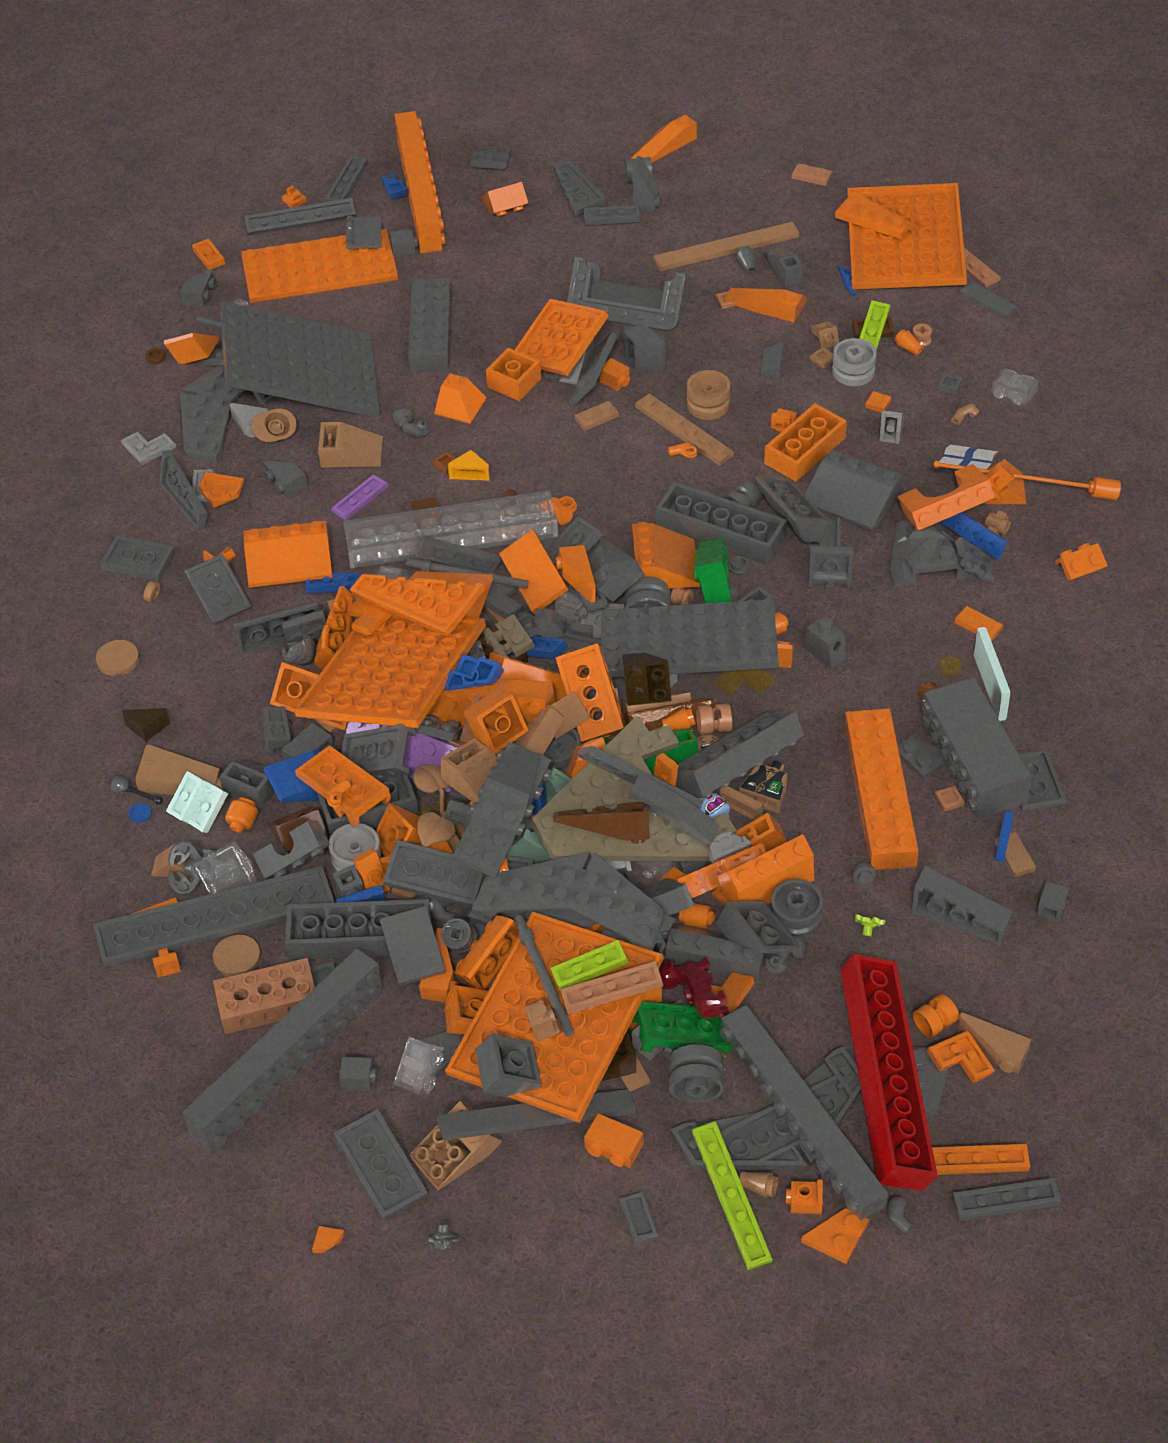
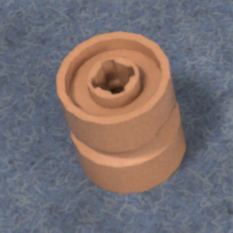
M729 703L716 704L714 708L710 705L696 707V723L699 735L712 734L714 730L718 733L732 731V714Z

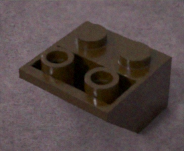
M645 652L622 655L627 706L672 701L668 660Z

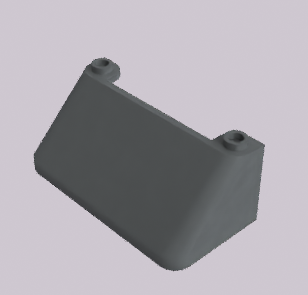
M575 256L567 302L604 310L609 315L606 319L607 321L638 325L643 322L650 328L673 330L678 326L692 289L693 278L687 274L676 272L674 279L665 281L664 289L600 279L601 269L596 263L588 262L585 258Z

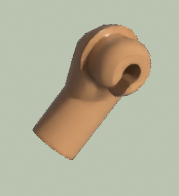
M971 403L961 407L956 411L951 422L960 425L967 414L970 417H974L979 413V409L975 407V404Z

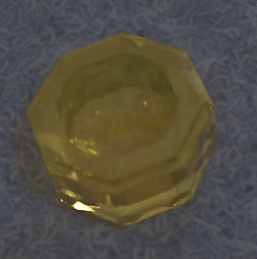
M954 656L944 657L939 665L941 674L948 678L956 677L961 672L960 660Z

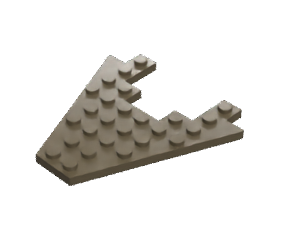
M636 716L602 751L652 775L644 759L678 747L679 740L669 725L648 731L641 718ZM590 762L532 818L530 823L552 860L590 851L591 858L593 853H596L604 861H710V845L668 826L669 820L661 816L655 817L649 811V807L650 839H646L644 843L639 844L631 843V840L625 841L553 822L554 812L586 809L587 812H592V809L598 806L615 809L617 804L641 802L629 796L634 785L633 783ZM726 813L711 818L720 825L715 837L724 832L736 834L737 830Z

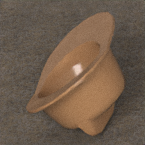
M282 408L255 415L251 422L252 432L255 437L264 442H275L290 437L295 432L297 425L293 414Z

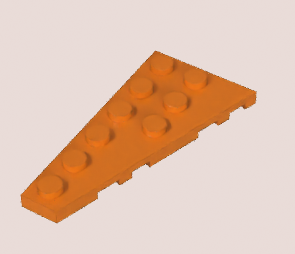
M362 574L350 591L356 597L449 637L486 588L483 583L467 585L466 582L460 581L454 584L447 583L445 580L421 578L406 580L405 577L390 579L383 575Z

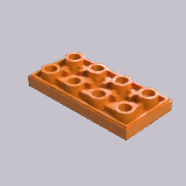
M533 529L499 553L512 578L529 581L527 589L519 588L534 614H536L537 609L545 608L569 590Z

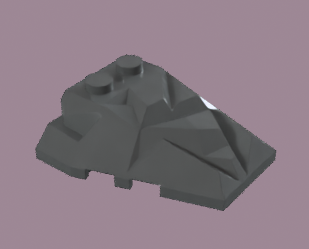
M910 521L897 522L890 566L894 587L915 584L916 574L953 569L956 579L977 577V575L966 572L964 567L960 565L962 559L957 554L956 539L942 523L937 522L918 531Z

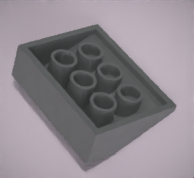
M831 450L821 461L804 495L819 511L834 517H841L844 521L873 531L898 501L897 496L903 494V475Z

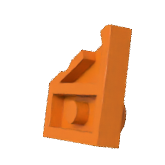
M845 1208L803 1235L801 1243L847 1264L869 1223V1219L864 1218L860 1221L855 1213L852 1214Z

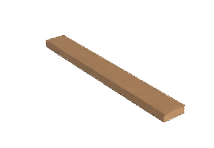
M793 222L654 255V262L659 271H664L737 253L744 246L753 249L798 238L799 231Z

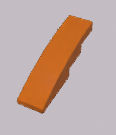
M763 843L757 844L674 881L686 884L691 898H694L721 886L717 876L765 853L766 850Z

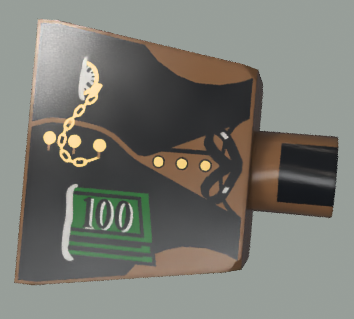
M773 761L770 767L763 764L755 767L739 787V792L762 803L764 809L780 813L788 782V774L783 771L784 765L779 761Z

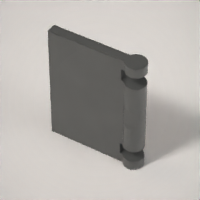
M347 216L346 248L348 250L353 248H381V217Z

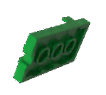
M642 1001L631 1022L639 1023V1038L643 1042L640 1051L652 1052L655 1046L679 1048L687 1045L711 1046L722 1053H731L733 1050L732 1045L729 1042H725L720 1034L721 1018L704 1019L693 1006Z

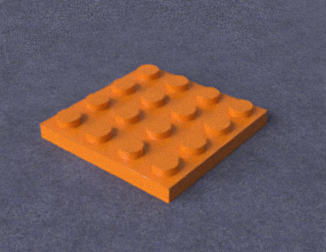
M549 299L515 348V351L539 360L541 370L568 376L609 315L604 310Z

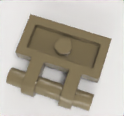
M514 614L495 624L498 631L492 632L490 628H485L482 632L485 636V642L493 648V653L509 657L508 654L513 652L515 657H518L535 647L533 641ZM503 639H504L505 642H506V644H504V645H502V644L499 643V642L502 641Z

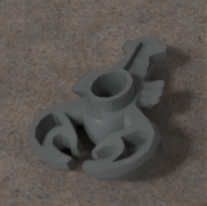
M181 841L171 849L168 861L169 865L173 866L176 856H179V860L176 862L177 866L190 857V860L183 867L190 879L188 880L185 875L176 871V875L179 880H176L173 871H169V885L179 895L191 894L200 880H202L203 888L214 886L213 877L227 874L229 879L234 878V874L237 873L235 859L229 858L227 863L214 860L215 851L203 849V857H201L191 842Z

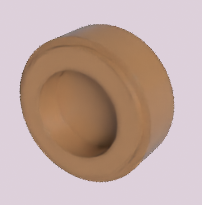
M150 581L147 584L143 595L145 601L150 603L155 601L160 593V584L154 581Z

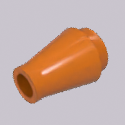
M901 330L894 339L898 347L915 356L923 351L924 347L920 345L909 330Z
M684 707L671 716L662 719L663 726L669 725L672 731L692 729L691 726L696 725L691 708L685 709Z

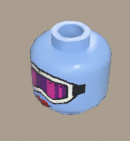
M713 793V795L707 798H700L703 800V803L699 809L710 818L726 813L728 818H730L728 815L730 805L719 794Z

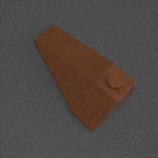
M643 802L617 804L615 809L598 806L592 809V812H587L586 809L554 812L553 822L625 841L631 840V843L634 844L644 843L646 839H650L648 805Z

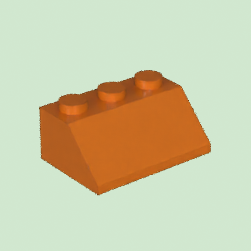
M499 915L494 920L488 922L482 936L473 942L470 952L456 966L454 973L460 981L471 988L482 990L488 988L501 970L519 937V930L515 922L510 918Z

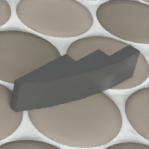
M639 774L630 791V797L650 805V812L669 820L668 826L711 845L720 825L686 799Z

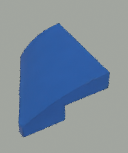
M463 654L456 670L450 671L444 690L450 691L492 685L498 681L504 669L498 662L482 657L476 659Z

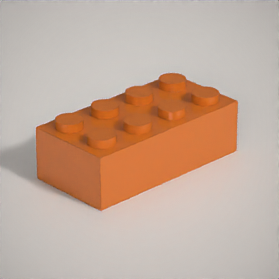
M814 403L765 446L764 464L797 482L846 438L847 420Z

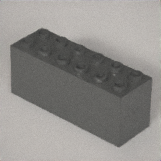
M972 677L924 692V702H922L923 716H921L924 729H929L931 742L939 747V755L942 761H947L949 775L952 779L956 778L959 793L965 795L967 799L968 810L974 812L978 819L1019 807L1022 802L1027 804L1031 775L976 679Z

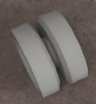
M857 338L845 339L839 342L834 347L832 374L834 378L847 386H861L870 382L875 375L877 353L875 347L870 342Z
M359 823L355 828L351 824L343 825L335 830L330 837L329 851L334 873L354 865L352 859L372 848L377 852L379 860L382 858L378 834L372 827ZM352 876L342 880L346 882L352 881Z

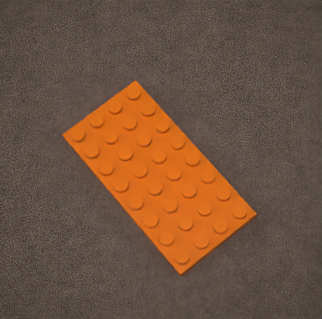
M387 229L381 230V248H353L348 250L346 248V235H340L331 238L241 251L250 303L398 280Z

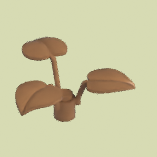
M432 764L416 767L413 776L415 785L421 791L427 793L439 791L440 793L439 815L428 812L421 815L418 820L417 830L423 847L448 841L455 835L456 831L454 824L446 819V811H444L443 789L449 788L450 785L440 779L441 767Z

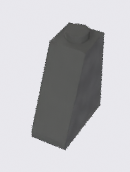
M667 878L642 891L663 909L664 914L668 916L694 906L686 884Z

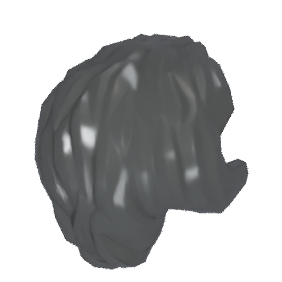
M306 633L302 634L303 640L288 649V653L282 646L283 658L289 663L301 666L310 664L313 661L316 650V643L312 636H308Z

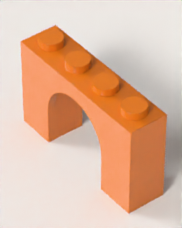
M971 464L954 472L959 487L948 494L938 497H925L915 488L897 496L903 515L919 531L995 498L990 480L974 464Z

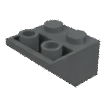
M642 322L624 331V360L635 370L663 373L666 371L667 362L666 343Z
M248 759L231 761L220 775L222 790L227 792L228 796L235 799L239 797L247 798L253 801L255 807L259 809L263 808L275 792L264 772L265 766Z

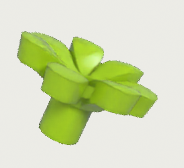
M855 914V922L861 923L864 926L862 932L864 936L871 937L873 928L884 925L886 921L877 917L871 919Z

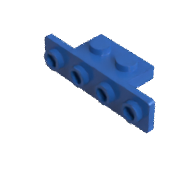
M961 512L940 521V523L995 559L1002 557L1007 541L965 513Z

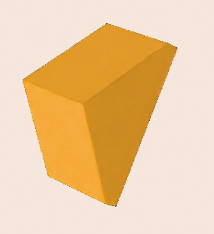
M472 450L448 463L449 479L490 480L489 464Z

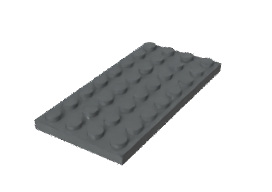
M774 599L601 610V647L611 678L624 677L623 654L642 652L668 660L669 674L779 668Z

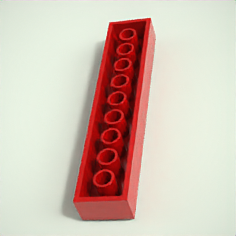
M853 954L840 971L876 1177L881 1185L923 1191L938 1175L897 962Z

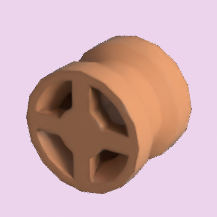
M927 324L915 325L913 327V336L923 347L931 343L932 328Z
M674 588L670 596V603L674 605L691 604L695 591L690 588Z

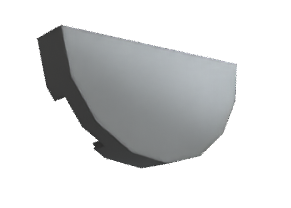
M732 832L720 833L713 839L709 847L710 861L712 864L750 848L752 843L745 836L740 837L732 834Z

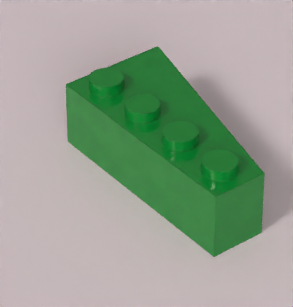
M724 537L699 542V549H696V562H694V575L696 581L700 580L705 603L731 602L729 559Z

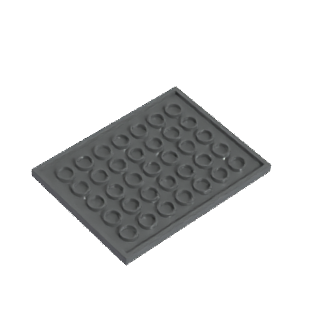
M222 301L220 311L225 386L371 417L379 416L380 407L371 334Z

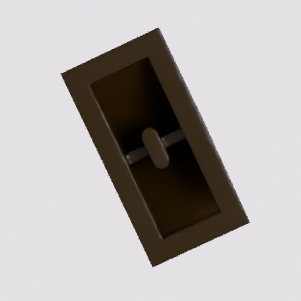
M167 708L123 710L122 713L126 727L145 742L170 724Z
M625 1033L601 1081L637 1073L636 1054L628 1033Z

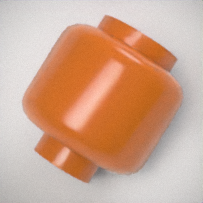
M239 797L238 800H233L230 803L225 820L230 825L229 828L232 831L242 833L243 830L253 828L258 815V809L253 801Z

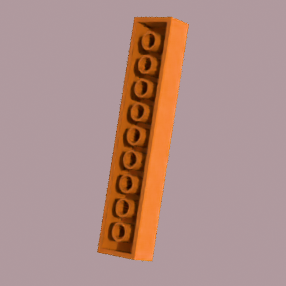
M416 111L394 114L397 142L420 253L442 251V244H445L444 233H441L443 232L442 229H444L443 219L441 218L435 184H433V174L431 172L428 151L426 150L421 119L417 118Z

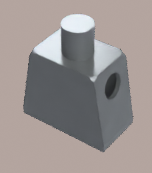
M820 618L807 628L802 644L805 650L830 669L846 659L844 634L833 625L831 618Z

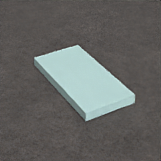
M985 627L977 629L974 658L995 714L999 721L1007 718L1011 692L988 631Z

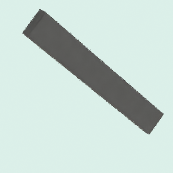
M629 1089L594 1094L581 1121L594 1120L598 1113L608 1118L635 1114L636 1106ZM526 1103L442 1114L437 1117L443 1141L575 1122Z

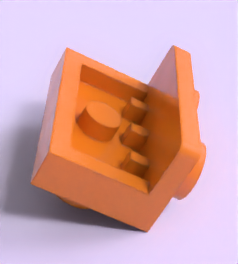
M1090 543L1083 544L1075 552H1072L1071 549L1059 554L1060 558L1055 560L1056 565L1061 563L1069 581L1108 567L1098 543L1090 545Z

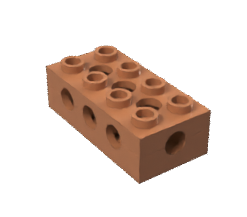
M308 958L213 980L225 1034L280 1021L315 988Z

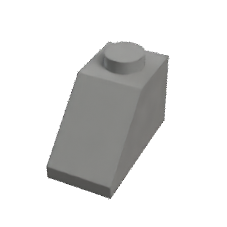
M236 403L230 404L232 419L244 435L254 438L255 435L251 428L252 419L255 415L266 412L268 409Z
M882 410L879 441L900 443L904 423L903 413Z

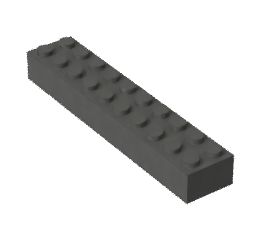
M359 949L354 950L183 1111L190 1137L210 1153L216 1148L223 1147L230 1134L234 1131H239L251 1114H257L269 1097H275L280 1087L286 1081L294 1079L300 1067L304 1064H309L313 1060L315 1053L321 1047L326 1048L338 1031H344L349 1021L355 1015L359 1016L370 1000H376L380 996L382 983L378 963Z

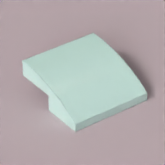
M187 771L166 812L207 833L228 793Z

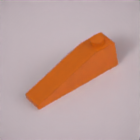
M685 114L666 124L631 159H636L637 156L642 158L650 157L651 162H654L697 139V122Z
M730 288L723 302L730 301L734 303V306L794 323L808 298L804 295L781 289Z
M340 586L316 646L314 661L315 665L321 670L325 668L352 631L353 616L347 614V608L354 603L355 596L344 586Z

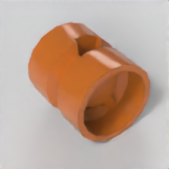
M940 994L930 1000L928 1005L924 1004L915 1010L912 1017L916 1027L927 1038L931 1039L943 1031L944 1027L947 1028L958 1021L959 1012L948 996Z

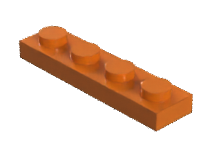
M1027 1144L932 1147L937 1175L1029 1172L1030 1170Z

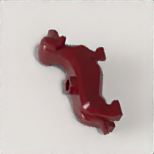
M704 957L700 963L687 962L677 967L674 966L673 961L669 962L667 959L662 961V966L658 969L663 983L662 988L670 990L678 986V984L684 986L683 992L686 1002H692L697 1013L704 1019L722 1018L729 1014V1010L725 1006L727 1005V998L723 990L718 991L716 996L712 993L711 981L713 980L708 969L710 964L707 957Z

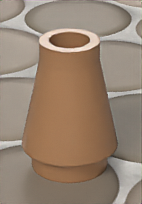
M742 1171L739 1179L744 1188L765 1198L775 1196L779 1179L773 1176V1173Z

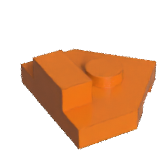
M204 472L199 484V491L209 504L215 508L239 498L244 486V478Z

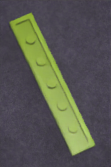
M716 1121L692 1129L693 1137L747 1269L750 1270L771 1263L772 1257Z

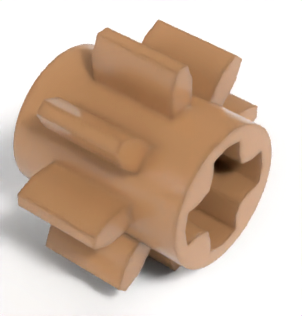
M998 510L996 514L991 512L988 515L985 527L997 535L999 533L1005 535L1010 528L1011 521L1008 520L1009 517L1006 513Z

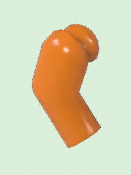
M342 780L327 791V803L331 807L341 805L342 794L351 789L348 780Z

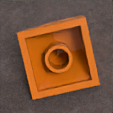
M449 373L441 385L434 414L471 424L485 402L486 396L468 378Z
M393 803L388 804L375 831L378 834L380 851L384 856L392 854L396 840L415 845L422 844L417 830L420 816Z

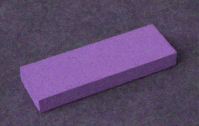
M373 474L334 505L331 510L347 521L387 489L388 483Z

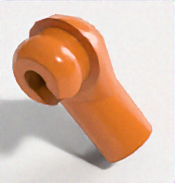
M688 443L667 447L670 457L680 454L687 458H694L697 455V448Z

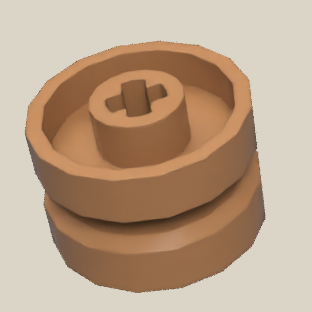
M715 370L699 371L691 375L687 381V409L689 413L702 420H714L724 416L730 407V381L728 377Z

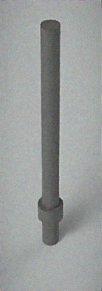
M408 558L406 563L409 567L419 568L426 572L491 574L438 564L427 559L417 560ZM491 574L494 576L493 583L527 589L529 586L528 580Z
M518 915L514 918V921L519 930L518 936L520 941L527 948L565 1036H572L574 1030L535 945V936L532 930L527 927L523 916Z

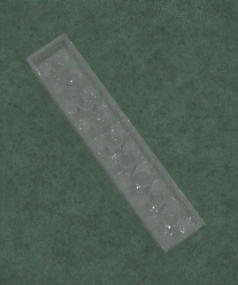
M550 490L343 521L351 568L403 561L408 558H419L416 557L415 550L423 536L473 549L512 544L532 529L540 540L558 537L557 516Z

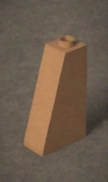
M146 745L135 780L138 790L142 792L175 795L187 771L222 789L221 773L219 768L152 745Z

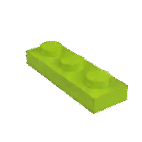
M872 300L859 339L870 342L877 351L890 310V304Z
M616 940L550 969L561 992L562 988L586 982L627 965L628 960L619 940Z

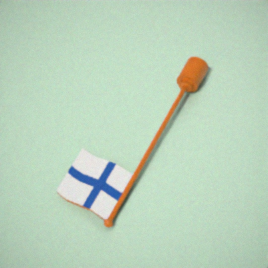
M949 445L945 449L944 457L940 461L936 460L933 465L935 468L945 467L960 470L974 464L982 473L987 474L991 471L988 469L991 467L992 460L998 451ZM1013 473L1015 478L1088 488V493H1091V497L1117 501L1121 489L1120 480L1094 477L1093 481H1089V484Z

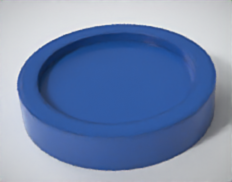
M143 803L136 804L129 810V818L136 823L145 822L152 814L151 808Z

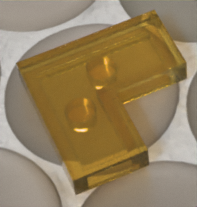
M762 669L725 671L714 681V686L730 697L744 684L762 695L776 683V678Z

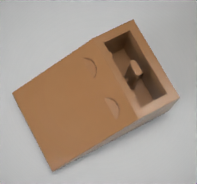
M321 422L318 446L321 468L381 467L383 436L343 422Z
M473 738L441 757L440 779L473 803H478L480 800L478 797L479 791L485 783L491 767L497 766V757L490 748Z
M459 1101L448 1114L475 1110V1108ZM437 1125L408 1156L439 1191L488 1157L503 1141L496 1133L443 1141L439 1126Z

